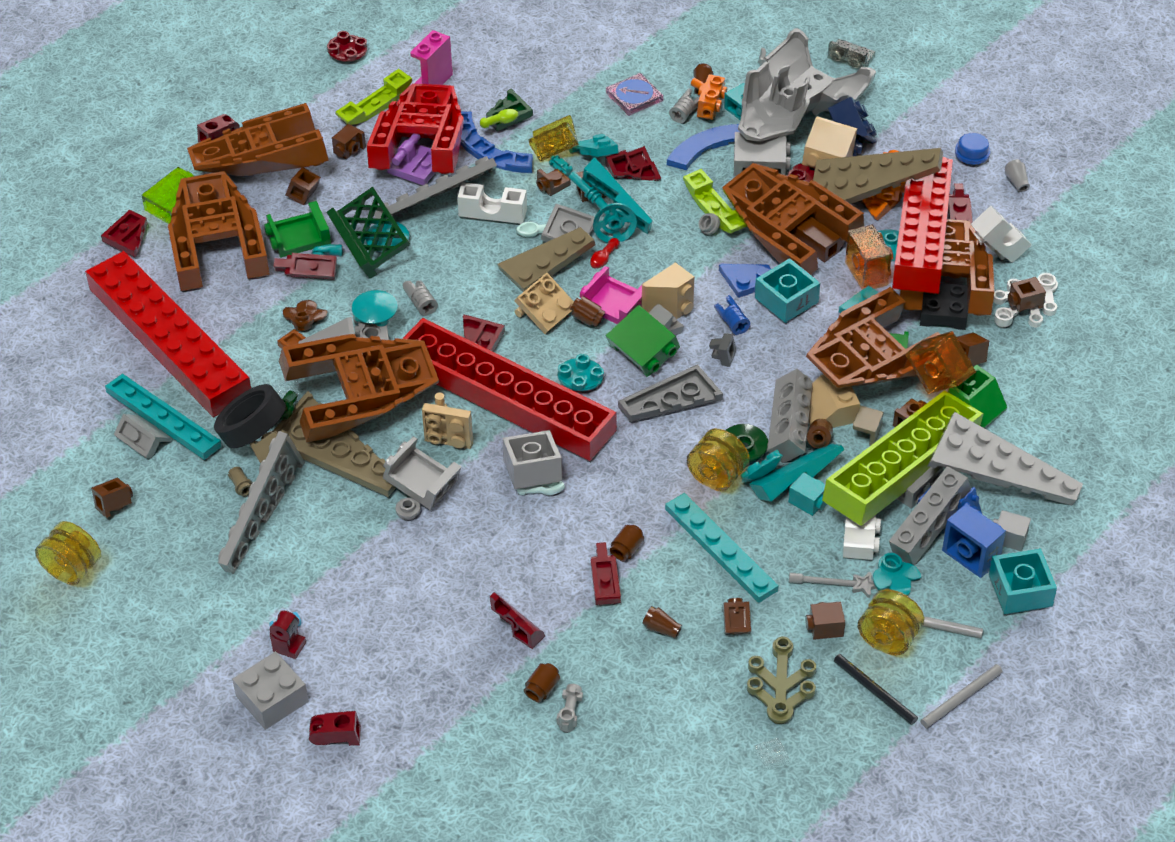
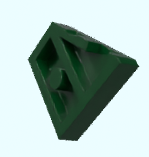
M511 88L507 91V96L503 100L499 99L495 107L486 113V118L504 109H514L518 112V117L513 122H499L491 125L498 132L532 117L533 109Z

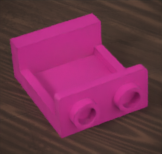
M432 30L410 52V56L420 60L421 77L415 82L416 84L443 85L453 75L450 36Z
M604 266L600 272H596L589 284L583 286L580 291V298L584 296L600 305L602 310L606 312L603 318L616 324L621 322L638 305L642 307V285L636 289L610 277L609 267Z

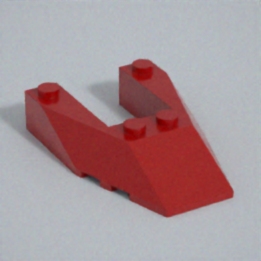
M412 83L399 95L400 99L398 101H392L389 104V109L386 112L381 111L367 143L368 168H375L377 170L390 169L401 138H410L414 133L419 134L420 138L434 140L431 148L432 172H439L441 174L454 173L458 161L464 123L454 86Z

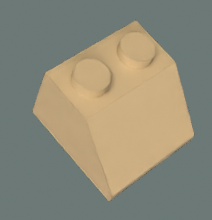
M817 116L805 145L802 165L815 169L817 160L852 157L857 128Z
M675 262L642 284V308L649 313L657 304H660L676 319L684 314H689L694 306L695 277Z
M825 375L817 378L812 383L809 424L811 425L816 419L829 421L833 428L854 423L860 408V402L853 388H837Z

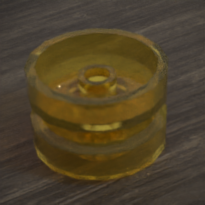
M714 428L708 430L698 444L687 455L686 463L689 471L701 484L716 491H725L729 489L747 467L750 456L747 448L737 437L723 429Z
M61 521L51 530L49 537H45L35 549V555L41 566L54 578L69 585H77L87 574V569H91L101 558V549L91 535L81 527L71 522Z
M885 589L878 591L868 604V608L859 618L857 627L863 639L873 648L896 656L904 654L914 641V637L924 625L925 617L921 608L910 597L895 590Z

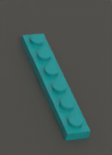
M123 373L105 385L106 393L203 460L221 448L220 439Z
M685 492L665 504V510L758 603L778 592L779 585Z

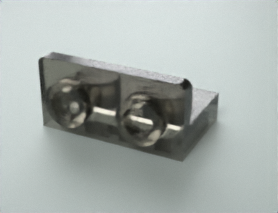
M838 39L836 42L830 41L827 58L860 69L861 67L869 66L875 58L876 51Z

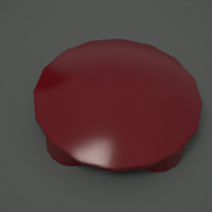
M339 31L337 36L328 42L327 52L336 60L344 62L355 61L366 54L367 40L363 37L351 35L347 31Z

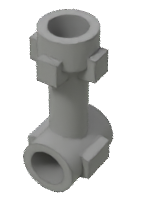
M568 684L566 690H563L562 698L566 699L565 707L557 714V725H559L561 731L566 733L573 731L577 726V716L574 711L576 702L582 701L583 698L582 688L577 684Z

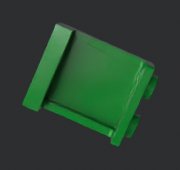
M317 201L308 203L309 213L275 222L271 214L266 215L265 233L267 237L271 236V247L273 251L277 250L280 258L292 255V253L312 250L317 246L331 244L329 227Z
M640 305L605 335L610 346L615 351L620 350L633 361L646 377L657 372L661 365L668 358L673 357L680 348L676 336Z

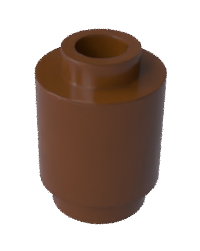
M584 296L581 299L576 298L570 308L573 311V317L590 327L593 325L596 328L606 313L600 305Z
M816 419L811 423L807 433V441L812 447L822 448L830 443L833 434L831 423L825 419Z
M625 525L611 542L609 550L611 555H614L616 559L622 562L630 559L644 541L642 530L636 525Z
M540 663L525 683V695L537 703H540L542 699H546L560 681L559 670L550 663Z

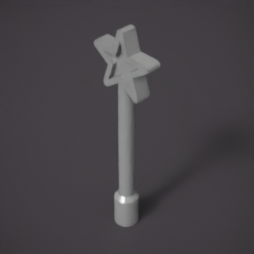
M868 572L864 577L854 574L853 580L789 573V583L802 584L803 582L850 586L853 587V593L863 592L867 598H870L871 590L877 589L871 580V572Z

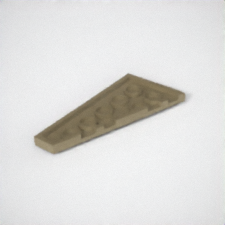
M941 148L817 160L813 181H816L849 204L882 193L881 190L890 186L896 188L901 186V182L906 180H918L940 172L943 151Z
M307 391L295 405L293 414L288 419L282 420L273 431L279 432L284 430L304 460L389 497L396 487L383 479L385 460L383 458L380 459L374 454L373 449L368 444L364 445L359 440V436L351 429L330 438L306 443L300 425L303 408L322 404L313 399V395Z

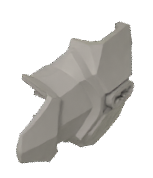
M795 28L767 56L766 49L762 47L758 60L760 67L757 70L747 72L738 130L746 140L764 141L794 134L805 114L812 112L814 115H817L822 111H829V107L849 97L857 101L873 82L876 71L872 68L861 67L856 73L843 77L832 78L813 67L808 49V37L803 31Z

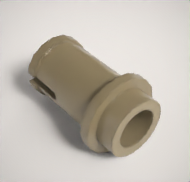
M233 467L229 470L228 477L235 485L236 493L243 497L248 496L250 486L253 483L252 480L247 479L241 467Z

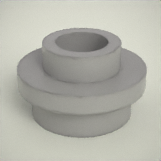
M713 213L704 214L699 220V228L706 235L714 234L720 225L719 217Z
M413 498L401 499L396 504V513L403 520H413L420 512V504Z

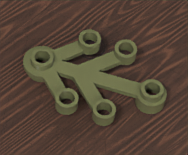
M781 636L773 642L772 653L777 658L776 677L764 667L762 657L752 656L748 661L749 671L757 674L760 678H750L747 681V691L751 695H755L767 706V715L776 724L788 722L793 716V708L805 699L814 697L816 689L812 681H803L805 678L812 677L816 673V663L811 659L803 660L800 669L787 678L788 658L793 654V643L789 638ZM753 663H758V664H760V665H759V666H753L752 664H753ZM805 667H811L812 669L807 670ZM763 681L776 692L775 698L763 689ZM803 681L800 684L799 692L786 699V692ZM754 684H755V685H758L759 687L754 688V687H752L751 685H754ZM809 688L811 691H805L804 689Z

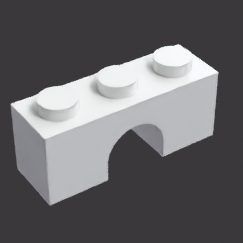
M462 182L457 196L458 215L460 217L518 224L524 222L527 212L526 190L505 187L502 198L493 199L485 194L483 185Z
M992 206L987 208L971 223L976 230L974 233L976 238L981 243H984L992 252L994 251L1002 260L1006 258L1013 263L1032 246L1021 231L1012 223L1009 224Z

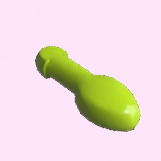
M504 109L496 115L482 118L479 124L482 128H489L490 125L499 122L510 123L517 119L518 112L514 109Z

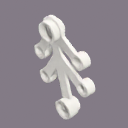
M1042 273L1037 277L1046 291L1042 311L1047 316H1053L1056 314L1057 304L1054 303L1052 292L1056 291L1058 283L1054 275ZM1010 279V280H1008V282H1007V290L1010 292L1011 283H1014V282H1017V281H1021V280H1018V279ZM996 290L993 302L999 305L1004 304L1008 300L1009 292ZM1016 306L998 308L995 312L994 321L999 327L1006 328L1012 324L1013 317L1020 311H1018ZM1038 307L1030 308L1028 323L1031 327L1038 328L1042 325L1043 316L1040 314Z

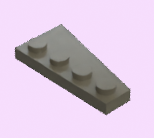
M580 227L502 261L497 265L499 270L524 292L545 273L552 276L595 246V241Z

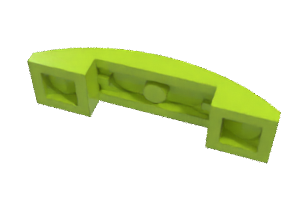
M398 68L383 79L384 86L357 104L350 101L337 110L335 114L350 125L365 122L389 108V104L392 101H397L400 98L399 95L410 86L413 80Z
M702 169L683 176V181L699 208L705 214L713 213L719 217L720 229L727 233H733L747 227L737 210H732L713 189V181Z

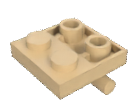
M545 273L514 300L519 306L514 312L517 317H522L526 313L538 328L546 334L572 312L570 308L574 301L548 273Z
M436 393L435 405L424 403L422 408L425 441L433 444L450 445L455 448L471 449L473 444L471 411L448 407L445 404L444 394Z

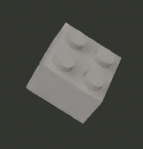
M550 430L503 438V460L514 489L562 481L561 455Z
M276 651L232 678L236 697L265 730L309 702L306 684Z

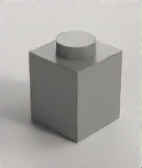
M1002 510L999 519L994 518L993 522L1006 530L1003 546L1022 551L1031 518Z

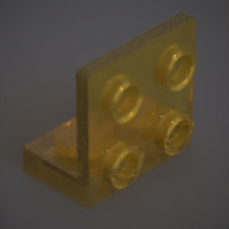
M571 115L534 130L533 138L528 139L530 147L540 162L579 145Z

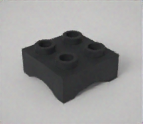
M940 283L939 294L924 292L922 310L920 312V326L944 325L958 330H966L968 285Z

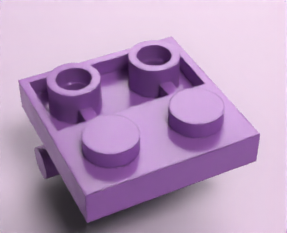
M413 133L408 140L401 144L397 149V154L392 159L390 169H387V173L420 185H425L436 172H432L431 149L416 144L420 140L419 134Z

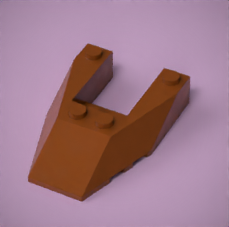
M307 103L242 122V127L232 132L229 128L223 131V136L211 140V138H208L187 148L194 170L212 173L225 171L226 174L235 176H251L319 166L329 161L323 137L319 129L315 130Z
M752 163L722 187L723 192L750 231L780 264L790 258L810 275L818 270L817 252L789 233L808 216H811L835 232L849 244L865 231L864 213L813 180L806 182L799 180V177L790 174L786 176L779 174L776 169Z
M225 171L182 178L176 195V204L172 209L171 222L168 224L180 291L203 287L195 244L238 236L247 279L270 275L257 212L248 204L246 197L239 193L237 186Z
M947 219L941 276L967 278L968 314L977 316L991 315L994 299L993 256L986 252L985 244L974 235L976 231L969 221ZM899 290V295L906 301L903 309L909 311L922 310L924 292Z
M889 287L842 311L838 319L829 326L823 337H820L809 350L806 357L837 388L931 374L946 365L954 347L939 332H936L905 349L884 329V327L899 320L906 303L894 289Z
M347 334L284 346L279 358V364L285 381L337 372L346 397L345 400L303 408L300 425L306 443L333 437L375 419L439 382L425 342L421 340L400 338L384 340L380 339L379 336L363 338L356 337L355 334Z

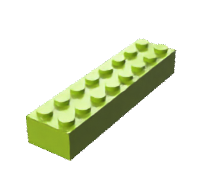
M944 390L828 477L822 501L858 525H864L906 492L907 488L930 468L928 464L954 412L979 426L981 425L983 413Z

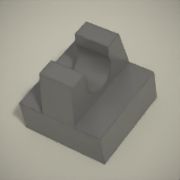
M724 333L722 338L711 339L709 347L714 349L711 355L712 358L719 359L722 366L730 367L736 353V346L733 334Z

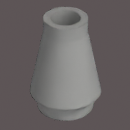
M1018 159L1008 162L1005 165V175L1017 188L1018 192L1027 191L1030 185L1025 164Z

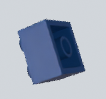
M966 503L947 519L942 551L979 578H982L990 570L992 556L1002 554L1006 530Z

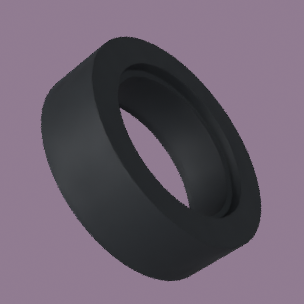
M258 385L236 397L221 411L215 420L214 430L229 448L235 449L246 446L267 433L279 421L285 411L286 404L271 385Z

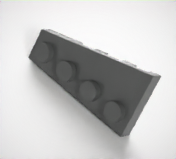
M697 364L619 400L618 408L630 422L721 401L723 400V393Z

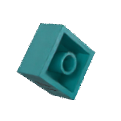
M790 258L756 278L755 299L784 323L819 302L820 282Z
M1041 548L992 556L989 577L1004 614L1053 607L1057 586Z

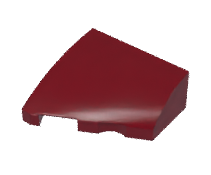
M645 146L629 152L623 150L606 156L605 165L613 177L649 181L661 180L654 161H651Z
M493 592L490 595L491 610L497 613L501 619L511 624L512 636L533 649L545 637L542 630L499 594Z

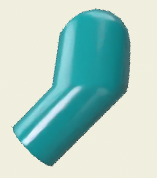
M342 244L317 246L313 248L312 254L342 256L343 246Z

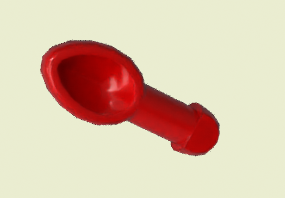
M612 238L602 250L596 251L590 260L591 267L597 269L605 266L609 260V255L619 247L620 241L617 238Z

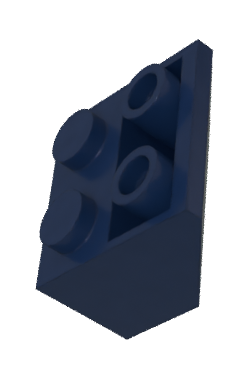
M849 97L828 108L834 122L857 128L856 137H859L860 140L872 144L877 142L874 137L877 135L873 124H870L866 117L869 116L868 111L859 100L856 101Z

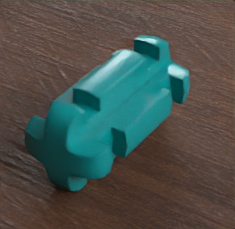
M558 155L551 157L549 161L550 166L554 169L558 168L566 176L571 174L573 167Z

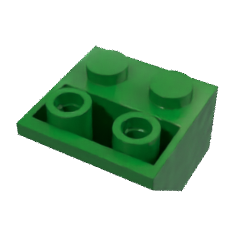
M977 364L960 378L961 380L949 387L948 392L983 413L980 426L984 429L1007 410L1006 402L996 378Z

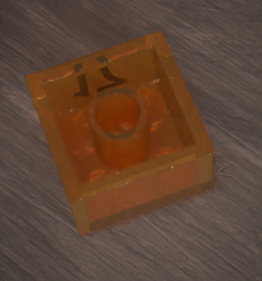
M873 224L849 230L845 263L861 289L863 290L868 285L873 289L888 286L889 276H891L890 266L891 260H893V252L885 244L882 234L876 230Z
M953 331L924 339L905 353L928 394L957 387L976 372Z

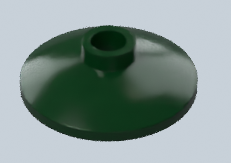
M737 424L723 432L720 438V447L729 458L739 462H750L761 458L766 453L768 438L760 428L754 425Z

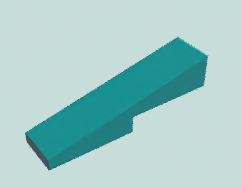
M594 157L584 168L582 179L611 199L613 203L629 206L636 215V227L648 234L653 220ZM616 208V209L622 210L626 215H628V212H627V211H625V210H623V209H621V208Z
M829 443L826 447L819 448L749 485L758 499L772 501L803 473L814 477L845 449L842 445Z

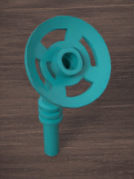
M575 171L569 175V179L585 193L584 196L592 204H596L600 208L593 220V229L596 236L607 243L612 238H617L620 242L627 240L634 233L637 226V218L634 211L629 206L621 203L608 205L602 198V194L595 190V187H590ZM616 208H621V209L627 211V212H628V215H626L622 210H619V209H616ZM604 213L603 220L599 221L600 216ZM625 222H630L628 229L621 234L619 230L624 226ZM603 228L606 232L613 234V236L604 234L600 229Z

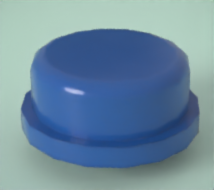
M979 133L964 134L960 137L955 147L956 157L960 161L971 165L984 163L989 159L991 152L988 139Z

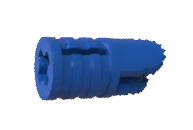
M728 295L725 297L729 304L725 310L719 303L714 305V308L733 334L739 335L749 329L751 324L749 319L743 314L732 296Z

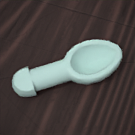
M524 222L517 227L516 232L526 238L535 237L537 234L543 233L546 224L538 225L534 222Z
M560 481L516 490L522 496L534 493L554 495L560 493L565 485Z

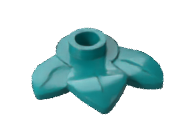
M887 553L879 559L878 569L873 573V582L878 590L889 588L894 594L905 597L911 591V581L918 580L922 576L918 568L913 564L902 562L901 557L895 553Z

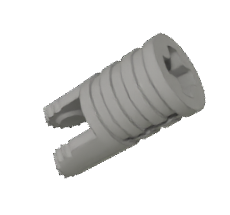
M690 88L685 91L669 111L671 119L675 122L684 123L698 106L700 96L696 97L693 101L690 98L693 90Z
M421 280L416 281L415 285L411 281L403 283L404 291L422 316H427L436 311L438 303Z

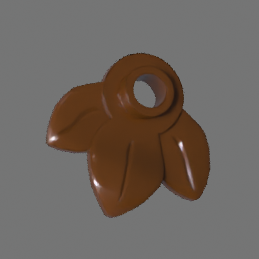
M303 300L296 307H285L283 309V317L291 320L294 328L299 331L310 329L314 321L323 320L328 315V310L317 309L316 302L312 300Z

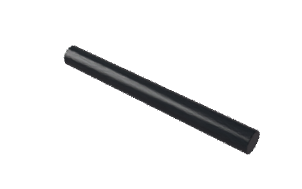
M838 654L834 658V662L909 724L913 725L918 720V716L844 656Z

